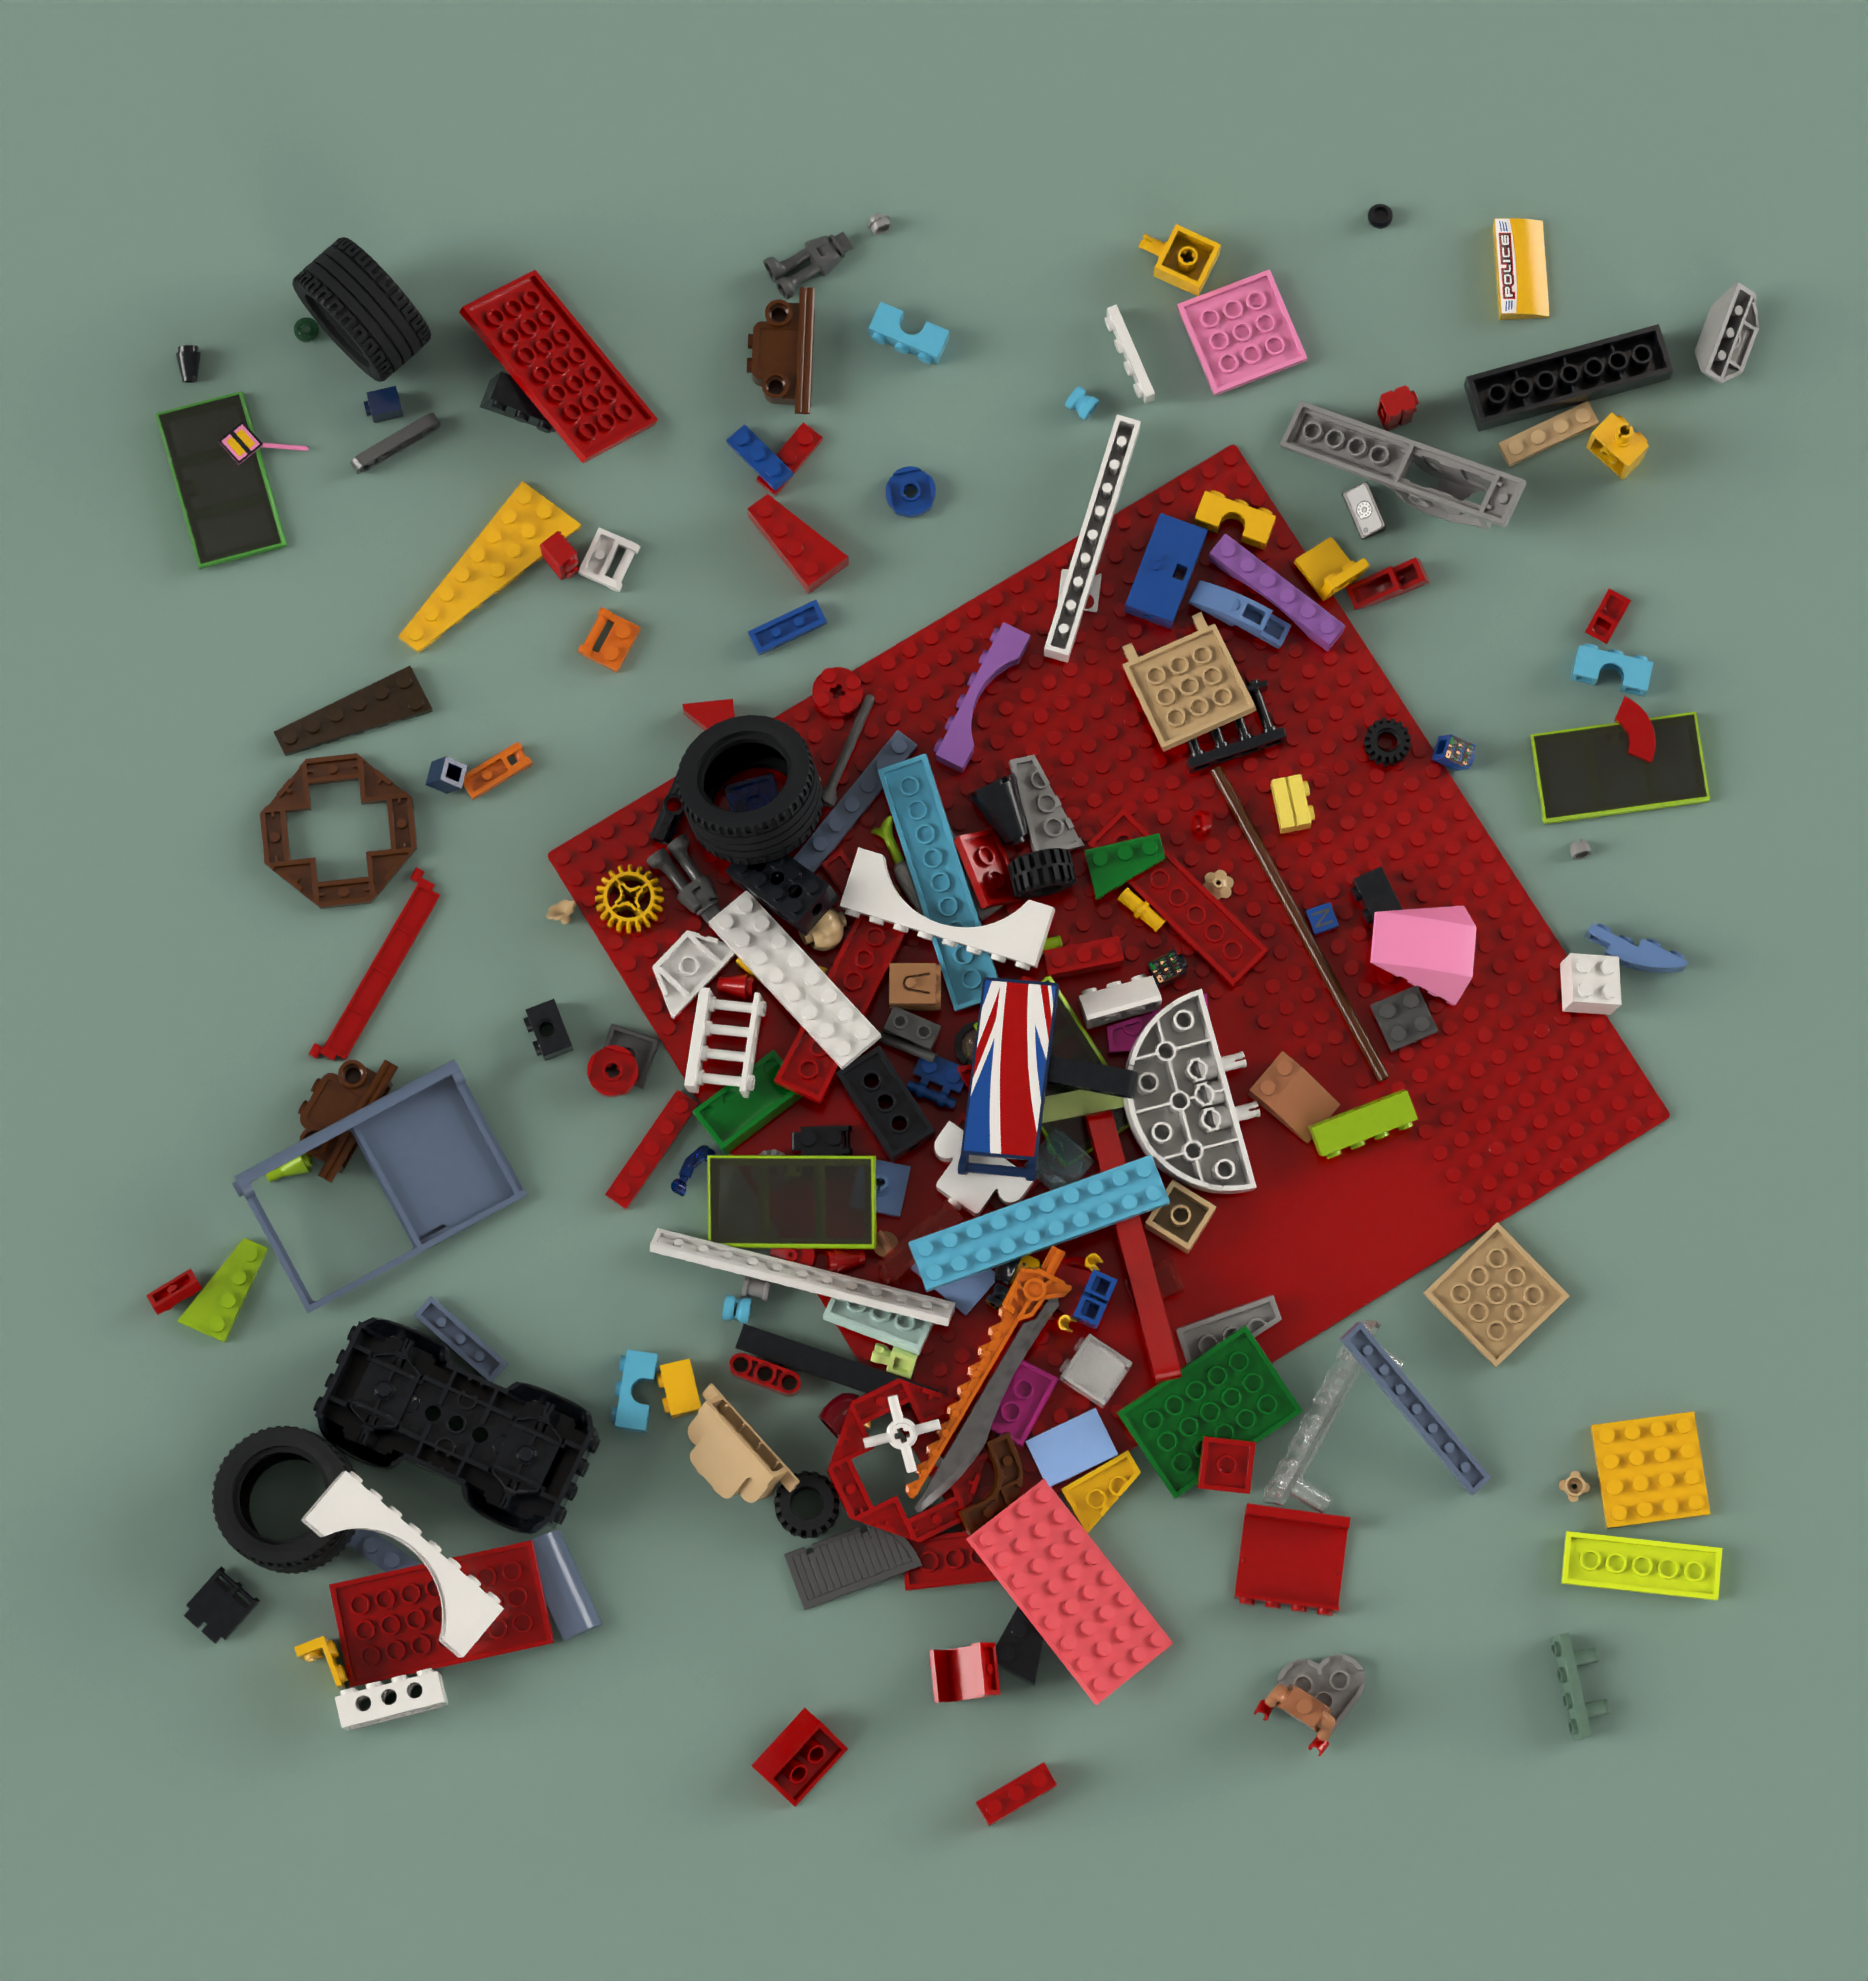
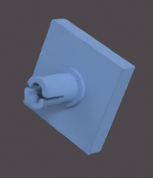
M876 1159V1213L900 1218L911 1170L910 1166ZM858 1166L850 1208L864 1211L865 1166Z

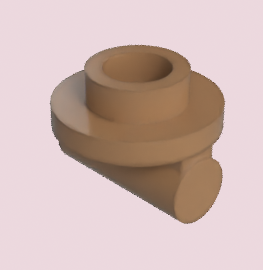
M880 1230L877 1232V1247L873 1250L880 1257H891L898 1249V1240L891 1232Z

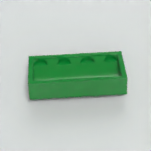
M774 1050L754 1064L752 1075L755 1076V1087L753 1091H750L749 1098H743L739 1091L740 1087L726 1085L692 1111L724 1155H727L803 1097L774 1084V1079L783 1063Z

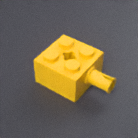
M1176 224L1168 241L1165 243L1145 233L1139 248L1159 256L1154 267V277L1195 296H1199L1220 255L1221 244ZM1187 258L1191 259V261H1189L1188 263L1183 262L1186 261Z
M1611 412L1591 433L1586 448L1619 478L1624 480L1644 459L1649 445L1647 444V439L1640 432L1635 433L1632 426L1628 427L1629 423L1620 415L1616 416Z

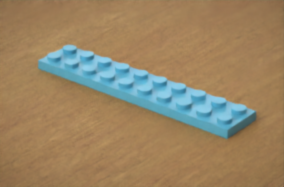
M927 754L878 769L877 771L924 917L940 924L954 927L982 926ZM933 937L932 942L954 1010L957 1012L980 1004L983 979L985 977L999 978L994 962L990 959L991 954L982 952L981 956L967 952L966 946L957 944L956 948L942 944L943 939Z
M1149 1155L908 1242L926 1292L1050 1248L1052 1245L1056 1246L1169 1205L1170 1200L1153 1157Z

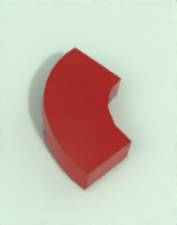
M1624 696L1614 721L1620 724L1628 735L1629 747L1627 754L1651 764L1656 746L1653 725L1646 712L1636 702Z

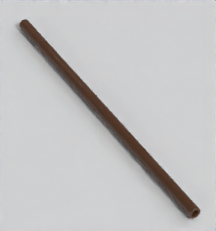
M1222 766L1212 769L1210 772L1376 1079L1379 1083L1388 1079L1390 1076L1226 773Z

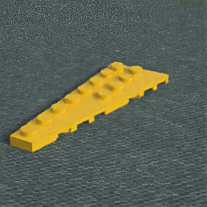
M522 481L400 633L399 639L417 653L422 652L440 638L445 631L461 622L466 615L475 608H479L493 594L496 595L522 575L536 561H540L543 558L540 549L542 542L557 531H561V534L566 539L575 531H579L581 524Z

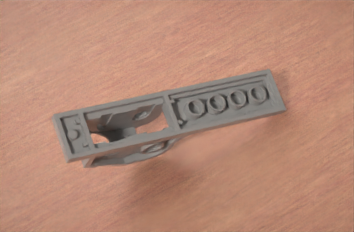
M1301 400L1280 443L1282 449L1380 483L1393 490L1403 502L1423 513L1448 522L1472 525L1487 530L1490 529L1492 524L1504 528L1507 527L1527 484L1525 479ZM1413 461L1423 471L1441 479L1436 489L1425 488L1405 479ZM1478 491L1486 492L1481 505L1467 501L1468 498Z

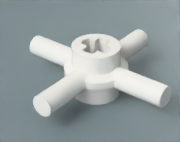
M897 1394L888 1396L887 1399L893 1421L889 1424L886 1433L863 1438L865 1449L890 1443L894 1448L901 1449L907 1473L917 1471L911 1446L916 1442L918 1435L941 1429L940 1421L936 1419L915 1425L911 1420L903 1418ZM899 1428H903L906 1432L909 1431L910 1434H906V1439L901 1440L900 1436H895Z

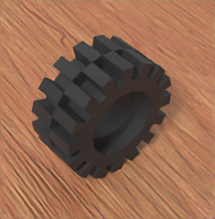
M1382 718L1381 721H1375L1368 728L1364 739V751L1366 754L1368 753V758L1371 761H1376V765L1384 764L1383 767H1388L1389 764H1392V766H1395L1397 762L1404 760L1410 748L1411 737L1408 735L1407 727L1404 728L1402 726V722L1399 721L1397 723L1393 718L1390 720ZM1385 733L1393 735L1397 740L1396 748L1392 751L1380 749L1377 744V739L1380 735Z

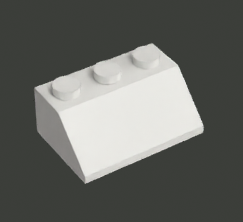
M1146 974L1132 977L1131 982L1122 984L1121 981H1115L1107 984L1105 989L1097 991L1095 987L1082 991V995L1078 996V1003L1086 1030L1159 1010L1162 998L1153 975L1146 977Z

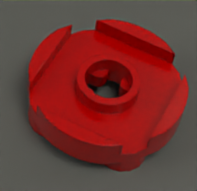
M842 667L826 668L814 681L812 697L822 714L830 718L840 719L852 712L854 713L859 708L863 699V688L860 678L851 670ZM841 687V691L845 692V694L835 699L831 690Z
M609 1045L598 1052L596 1051L591 1056L587 1065V1075L591 1086L599 1094L613 1098L625 1096L629 1093L638 1080L639 1069L635 1058L627 1049L617 1045ZM616 1065L620 1074L615 1075L614 1078H609V1073L606 1072V1069Z

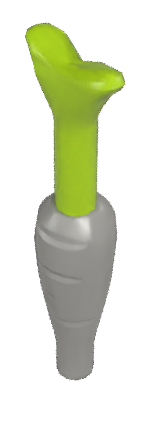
M887 816L881 827L874 828L871 833L885 841L895 863L893 872L897 882L916 912L924 916L907 861H904L893 837V817Z

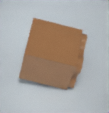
M889 963L890 1011H892L893 1006L905 1011L941 1010V965H936V963Z

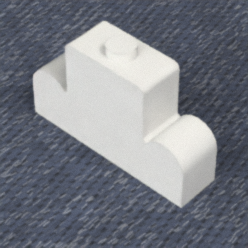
M949 1121L937 1137L934 1146L936 1157L939 1160L951 1162L936 1184L937 1191L948 1198L947 1203L958 1211L963 1208L974 1217H978L995 1193H998L1000 1201L1007 1206L1021 1202L1034 1181H1027L1026 1178L977 1173L958 1174V1162L961 1155L964 1130ZM969 1155V1163L1014 1166L1004 1158Z

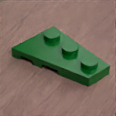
M1159 833L1084 851L1096 901L1115 888L1117 889L1124 885L1125 882L1135 876L1142 874L1165 860Z

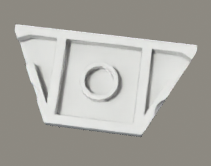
M687 930L652 966L668 1011L673 1019L699 994V987H706L736 955L725 942L718 941L717 938L710 936L704 937L699 933Z

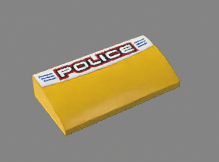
M1495 218L1493 222L1499 320L1549 318L1543 221L1520 218Z

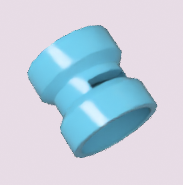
M1078 386L1067 399L1065 406L1070 410L1076 409L1078 416L1085 421L1097 408L1100 400L1094 396H1086V390Z
M726 1294L722 1320L731 1321L736 1319L740 1323L748 1324L752 1298L736 1299L734 1295ZM737 1303L736 1315H734L735 1306Z

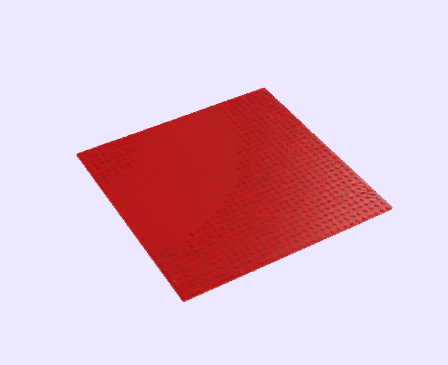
M1230 445L1113 515L1095 574L1101 573L1102 575L1097 612L1084 611L1068 663L1044 656V647L1057 609L1062 569H1069L1079 536L853 670L852 672L860 678L863 688L861 705L865 696L869 694L874 696L875 701L835 790L837 791V801L834 805L835 807L894 733L899 730L917 744V749L908 759L927 754L950 828L955 836L990 830L993 827L971 801L968 794L973 791L976 793V790L1002 777L1007 776L1008 778V775L1011 774L1008 763L1010 760L1035 755L1050 782L1051 789L1055 796H1058L1067 818H1070L1077 836L1081 838L1085 845L1081 849L1070 851L1077 881L1070 888L1059 893L1038 898H1023L1019 902L1005 904L1001 909L982 920L981 924L984 926L1002 920L1021 908L1028 900L1054 907L1055 913L1047 938L1060 935L1063 947L1119 936L1124 957L1122 967L1054 980L1055 983L1059 984L1061 993L1085 1030L1086 1027L1078 1003V996L1082 995V991L1095 987L1097 991L1105 989L1107 984L1115 981H1121L1122 984L1131 982L1132 977L1146 974V977H1149L1151 975L1147 970V963L1175 949L1178 955L1182 954L1188 968L1185 969L1187 971L1185 977L1159 989L1162 998L1160 1009L1165 1008L1174 1000L1190 992L1202 989L1203 994L1207 993L1208 1012L1220 1056L1224 1057L1243 1051L1245 1057L1235 1062L1246 1059L1247 1063L1245 1068L1242 1067L1225 1072L1235 1107L1255 1101L1248 1096L1249 1090L1282 1051L1303 1067L1340 1104L1331 1117L1404 1089L1408 1091L1418 1120L1412 1121V1127L1401 1131L1398 1128L1389 1130V1135L1384 1138L1375 1140L1374 1137L1364 1140L1365 1145L1355 1149H1351L1348 1146L1341 1149L1340 1155L1327 1159L1326 1155L1323 1157L1318 1155L1313 1139L1308 1144L1305 1143L1261 1105L1256 1109L1249 1110L1260 1109V1117L1239 1121L1257 1188L1243 1193L1217 1194L1200 1191L1181 1184L1216 1206L1213 1216L1188 1255L1144 1228L1145 1222L1152 1211L1140 1215L1180 1368L1187 1363L1175 1328L1269 1295H1274L1282 1320L1256 1336L1255 1340L1271 1363L1275 1362L1486 1232L1497 1222H1502L1658 1126L1670 1116L1666 1106L1605 1014L1563 1012L1560 963L1567 957V954L1445 766L1431 760L1434 749L1334 595L1322 601L1294 564V560L1306 552L1237 446ZM1213 490L1224 494L1227 499L1233 501L1235 499L1243 500L1249 504V507L1268 509L1272 512V515L1276 516L1275 524L1265 550L1241 542L1244 527L1236 519L1223 521L1218 533L1207 531L1204 546L1172 629L1124 612L1127 598L1160 513L1194 525V519L1204 492H1211ZM1225 533L1345 625L1343 634L1328 652L1311 640L1288 616L1270 601L1242 582L1228 576L1208 561L1210 551ZM1176 569L1173 578L1183 581L1186 572ZM1198 581H1205L1234 591L1273 610L1271 614L1292 625L1282 646L1278 649L1236 625L1231 627L1189 604L1188 601ZM1091 595L1088 596L1085 609H1089L1094 605V598ZM1201 612L1208 626L1216 625L1244 684L1259 679L1260 682L1267 680V691L1261 694L1273 726H1276L1277 729L1283 727L1287 737L1284 743L1189 774L1186 761L1192 753L1188 742L1163 752L1123 669L1122 664L1128 661L1122 647L1132 643L1138 657L1197 632L1192 616ZM1004 622L1031 635L1030 643L1019 664L1006 669L996 676L980 695L973 711L971 722L974 753L962 774L936 761V752L933 750L938 739H944L948 731L945 729L949 717L951 715L955 717L959 708L956 707V704L962 693L967 694L970 688L967 683L973 671L978 672L982 664L978 663L985 649L989 651L993 643L990 641L994 629L996 627L1000 629ZM841 687L831 690L835 699L845 694V692L841 691ZM811 695L773 719L785 722L788 726L793 727L800 734V737H803L812 755L823 788L829 781L861 705L854 713L852 712L844 718L835 719L822 714L815 705ZM1257 710L1243 716L1249 734H1252L1253 737L1262 734L1264 729ZM1382 718H1387V720L1393 718L1397 723L1399 721L1402 722V726L1404 728L1407 727L1408 735L1411 737V744L1407 755L1403 761L1397 762L1395 766H1392V764H1389L1388 767H1383L1384 764L1376 765V761H1371L1368 758V753L1366 754L1364 751V739L1368 728L1375 721H1381ZM1234 721L1220 727L1225 742H1228L1229 745L1238 742L1240 737ZM1211 731L1197 737L1201 750H1204V752L1214 750L1216 745ZM1385 733L1379 736L1377 744L1383 751H1392L1397 746V740L1393 735ZM1222 766L1312 934L1313 931L1306 915V910L1329 902L1331 903L1339 927L1314 937L1390 1076L1388 1079L1380 1083L1376 1079L1210 772L1212 769ZM753 768L742 771L732 776L721 786L715 797L714 804L724 810L732 811L728 795L734 793L736 786L771 776L773 777L778 795L786 783L787 776L770 768ZM1300 774L1302 775V780L1307 781L1309 785L1310 796H1306L1308 806H1313L1315 820L1311 821L1312 824L1309 829L1282 834L1280 833L1271 791V780ZM674 777L548 853V859L685 1079L698 995L673 1019L668 1011L652 966L687 930L699 933L704 937L710 936L717 938L718 941H724L714 932L709 924H706L702 916L697 917L696 913L691 912L676 898L679 892L666 874L660 869L651 868L646 862L656 851L665 848L688 884L692 882L681 865L668 851V845L660 844L650 838V834L663 807L664 798L668 795L674 782ZM762 788L758 789L756 792L757 799ZM883 789L829 857L841 849L853 864L858 847L882 854L886 858L887 869L892 882L899 887L902 899L914 909L895 878L893 872L895 863L885 841L871 833L874 828L881 827L887 816H892ZM738 801L734 805V811L747 812L749 811V805L745 801ZM672 802L669 804L668 809L672 812H677L681 809L682 805L679 802ZM823 806V809L821 810V817L819 818V822L815 826L814 831L804 841L803 844H801L798 848L788 854L789 856H791L792 858L795 857V855L808 841V839L821 825V823L834 809V807L829 808ZM1123 808L1151 835L1159 833L1162 846L1202 885L1205 883V875L1209 872L1215 873L1217 870H1224L1227 876L1233 879L1234 885L1231 888V896L1227 899L1221 898L1219 902L1269 949L1268 953L1233 987L1166 922L1155 932L1142 919L1135 918L1133 916L1135 913L1117 900L1127 887L1143 900L1126 883L1096 901L1084 851L1091 849L1088 846V842ZM1197 810L1209 812L1211 815L1212 829L1211 832H1206L1205 835H1198L1197 831H1194L1192 827V817L1195 816ZM685 815L673 840L682 834L687 835L690 841L687 849L689 856L704 876L710 875L718 895V905L723 910L745 891L734 884L725 872L731 862L715 857L713 853H709L706 848L702 847L701 843L694 836ZM893 821V837L905 861L906 858ZM1028 834L1024 835L1025 841L1015 846H1012L1010 842L1005 844L1000 838L1009 862L1032 852ZM628 865L633 866V872H636L637 868L641 866L643 867L642 875L647 871H651L652 876L649 880L658 878L659 883L655 887L663 888V892L658 896L664 897V902L657 904L663 910L659 913L653 912L657 915L658 920L653 921L649 918L648 921L651 925L649 928L645 927L644 923L640 924L641 932H637L635 926L631 927L632 931L630 934L626 932V926H623L621 932H617V923L611 928L608 927L607 923L610 918L602 920L600 915L604 911L599 912L596 909V906L601 904V902L595 901V896L602 895V893L597 891V886L606 887L601 881L602 877L610 880V870L614 871L616 875L619 874L618 866H622L624 872H628ZM1381 866L1403 910L1464 906L1477 927L1473 977L1457 1004L1452 1006L1446 1003L1445 999L1439 996L1435 997L1427 993L1428 990L1418 986L1437 1026L1438 1033L1392 1053L1370 1009V1005L1414 985L1408 983L1407 979L1401 976L1397 977L1370 963L1373 926L1366 923L1362 915L1364 908L1360 901H1355L1350 889L1353 887L1354 878ZM820 867L815 875L828 883L839 897L831 907L835 911L844 914L845 909L840 907L843 894L822 867ZM624 881V884L630 888L643 885L637 881ZM616 886L609 896L610 907L620 897ZM624 891L625 900L632 903L635 907L634 898L627 895ZM649 891L644 894L645 897L639 902L643 912L650 903L651 894ZM760 903L818 967L821 966L828 969L827 976L856 918L844 914L847 926L843 929V937L840 943L831 950L818 951L809 944L805 945L797 929ZM625 910L621 913L618 911L616 913L617 915L626 918L636 917L635 914L629 910ZM910 929L892 962L936 963V965H940L933 942L918 937V932ZM735 955L706 985V988H710L714 996L719 1000L753 1003L754 997L744 999L718 992L717 990L719 977L749 974L736 964L738 956ZM1041 955L1038 967H1030L1029 971L1015 967L1016 962L1006 959L1005 963L993 960L998 977L1002 979L1019 980L1021 976H1026L1042 981L1047 977L1043 955ZM889 970L865 1016L878 1031L883 1033V1028L891 1013L889 1006ZM941 970V1010L908 1012L940 1025L941 1033L932 1052L937 1053V1056L963 1066L956 1057L954 1048L956 1035L966 1024L978 1021L980 1004L956 1012ZM756 979V992L760 993L764 1001H766L767 1009L765 1017H761L754 1064L772 1050L784 1061L801 1025L774 995ZM1058 1007L1056 1010L1054 1033L1068 1025ZM715 1010V1012H711L710 1021L713 1024L749 1027L751 1013ZM1149 1013L1086 1030L1097 1049L1101 1050V1055L1108 1066L1125 1069L1130 1052L1109 1054L1107 1027ZM976 1030L967 1033L962 1040V1051L971 1061H973ZM1075 1033L1052 1047L1051 1056L1072 1059L1086 1051ZM712 1034L707 1037L706 1045L711 1049L745 1052L747 1037ZM875 1042L858 1057L860 1058L880 1045L906 1087L909 1081L917 1084L921 1081V1078L913 1075L919 1057L881 1042ZM708 1059L703 1062L702 1070L705 1073L739 1076L742 1074L744 1062ZM836 1075L821 1104L802 1097L730 1152L731 1155H759L762 1151L775 1149L785 1155H801V1151H792L791 1132H801L800 1127L852 1126L850 1148L853 1150V1156H876L877 1160L891 1162L837 1080ZM869 1078L865 1081V1085L869 1088H874L879 1083L874 1078ZM931 1082L927 1086V1088L939 1093L943 1088ZM704 1083L703 1086L700 1085L699 1093L693 1094L701 1105L726 1085ZM964 1084L960 1094L953 1091L949 1093L948 1097L957 1100L954 1109L946 1106L943 1108L936 1105V1102L924 1097L920 1099L910 1092L934 1128L935 1136L893 1162L911 1167L900 1218L876 1213L877 1232L882 1230L883 1232L887 1231L894 1234L898 1240V1249L894 1255L886 1258L878 1256L873 1249H863L865 1264L838 1272L839 1274L946 1300L935 1290L926 1292L922 1279L907 1266L913 1259L908 1242L935 1233L940 1226L946 1229L977 1218L963 1208L960 1211L953 1208L947 1203L948 1198L937 1191L936 1184L947 1167L929 1152L949 1121L954 1124L963 1113L966 1114L969 1094L966 1084ZM1047 1084L1046 1096H1049L1051 1084ZM884 1099L878 1105L882 1109H889L893 1103L890 1100ZM1123 1108L1111 1110L1115 1123L1126 1116ZM1085 1115L1048 1122L1068 1153L1090 1140ZM896 1121L892 1125L898 1131L904 1130L907 1126L903 1121ZM1130 1127L1118 1134L1126 1163L1146 1157L1136 1142ZM842 1132V1149L845 1148L844 1132ZM1041 1132L1036 1175L1040 1183L1024 1200L1099 1174L1093 1150L1064 1168ZM1018 1160L1027 1168L1028 1160ZM738 1166L759 1199V1186L752 1178L751 1166ZM770 1166V1174L773 1173L781 1176L778 1174L776 1166ZM850 1166V1171L853 1172L852 1178L826 1179L827 1238H865V1211L850 1208L858 1166ZM1157 1167L1166 1190L1172 1178ZM791 1176L789 1182L783 1188L770 1191V1219L780 1235L787 1232H800L809 1238H815V1179H802L801 1176ZM987 1204L980 1216L995 1210ZM1113 1225L1054 1246L1066 1252L1063 1258L1074 1256L1087 1257L1092 1253L1098 1254L1103 1260V1263L1095 1264L1100 1269L1099 1272L1117 1279V1284L1097 1329L1080 1322L1070 1321L1069 1328L1073 1332L1061 1330L1059 1325L1048 1320L1023 1360L1059 1378L1026 1441L1096 1408L1118 1456L1138 1446L1116 1412L1158 1383L1155 1384L1117 1239ZM1051 1247L1029 1256L1038 1259L1042 1266ZM816 1249V1262L813 1267L829 1271L826 1252L832 1249ZM997 1281L966 1316L955 1308L949 1326L934 1323L920 1355L917 1357L913 1375L908 1380L937 1389L941 1394L960 1400L959 1394H957L958 1386L970 1381L971 1378L967 1375L968 1367L981 1360L978 1355V1347L991 1341L990 1335H988L989 1327L1002 1320L998 1316L999 1311L986 1302V1298L989 1294H993V1288L996 1283H1000L1009 1289L1012 1284L1005 1285L1001 1281ZM817 1294L825 1308H827L831 1297ZM1040 1307L1033 1317L1018 1322L969 1405L971 1410L1022 1323L1034 1319L1040 1311ZM836 1324L859 1363L886 1372L888 1365L875 1363L870 1359L876 1343L886 1345L890 1351L893 1349L892 1345ZM1088 1337L1132 1365L1104 1408H1101L1060 1380ZM901 1406L903 1418L911 1420L915 1425L919 1424L913 1410ZM943 1415L936 1418L939 1419L940 1424L946 1422ZM900 1428L906 1438V1434H910L909 1431L906 1432L903 1428ZM936 1430L918 1435L916 1442L911 1446L921 1463L929 1459L928 1453H926V1446L940 1438L936 1434ZM990 1431L987 1440L997 1436V1434ZM953 1435L940 1455L942 1458L954 1440ZM1024 1443L1022 1448L1014 1444L1023 1468V1484L1017 1499L1043 1480L1026 1443ZM989 1455L987 1460H985L981 1477L970 1505L981 1501L993 1488L995 1473ZM1107 1460L1066 1481H1063L1053 1486L1052 1489L1055 1491L1057 1495H1059L1060 1493H1062L1060 1489L1071 1484L1072 1482L1083 1477L1084 1475L1090 1473L1091 1471L1102 1466L1110 1460ZM935 1465L929 1473L930 1478H932L938 1468ZM948 1489L941 1496L946 1500L953 1495L950 1489ZM960 1522V1527L963 1531H966L963 1522Z

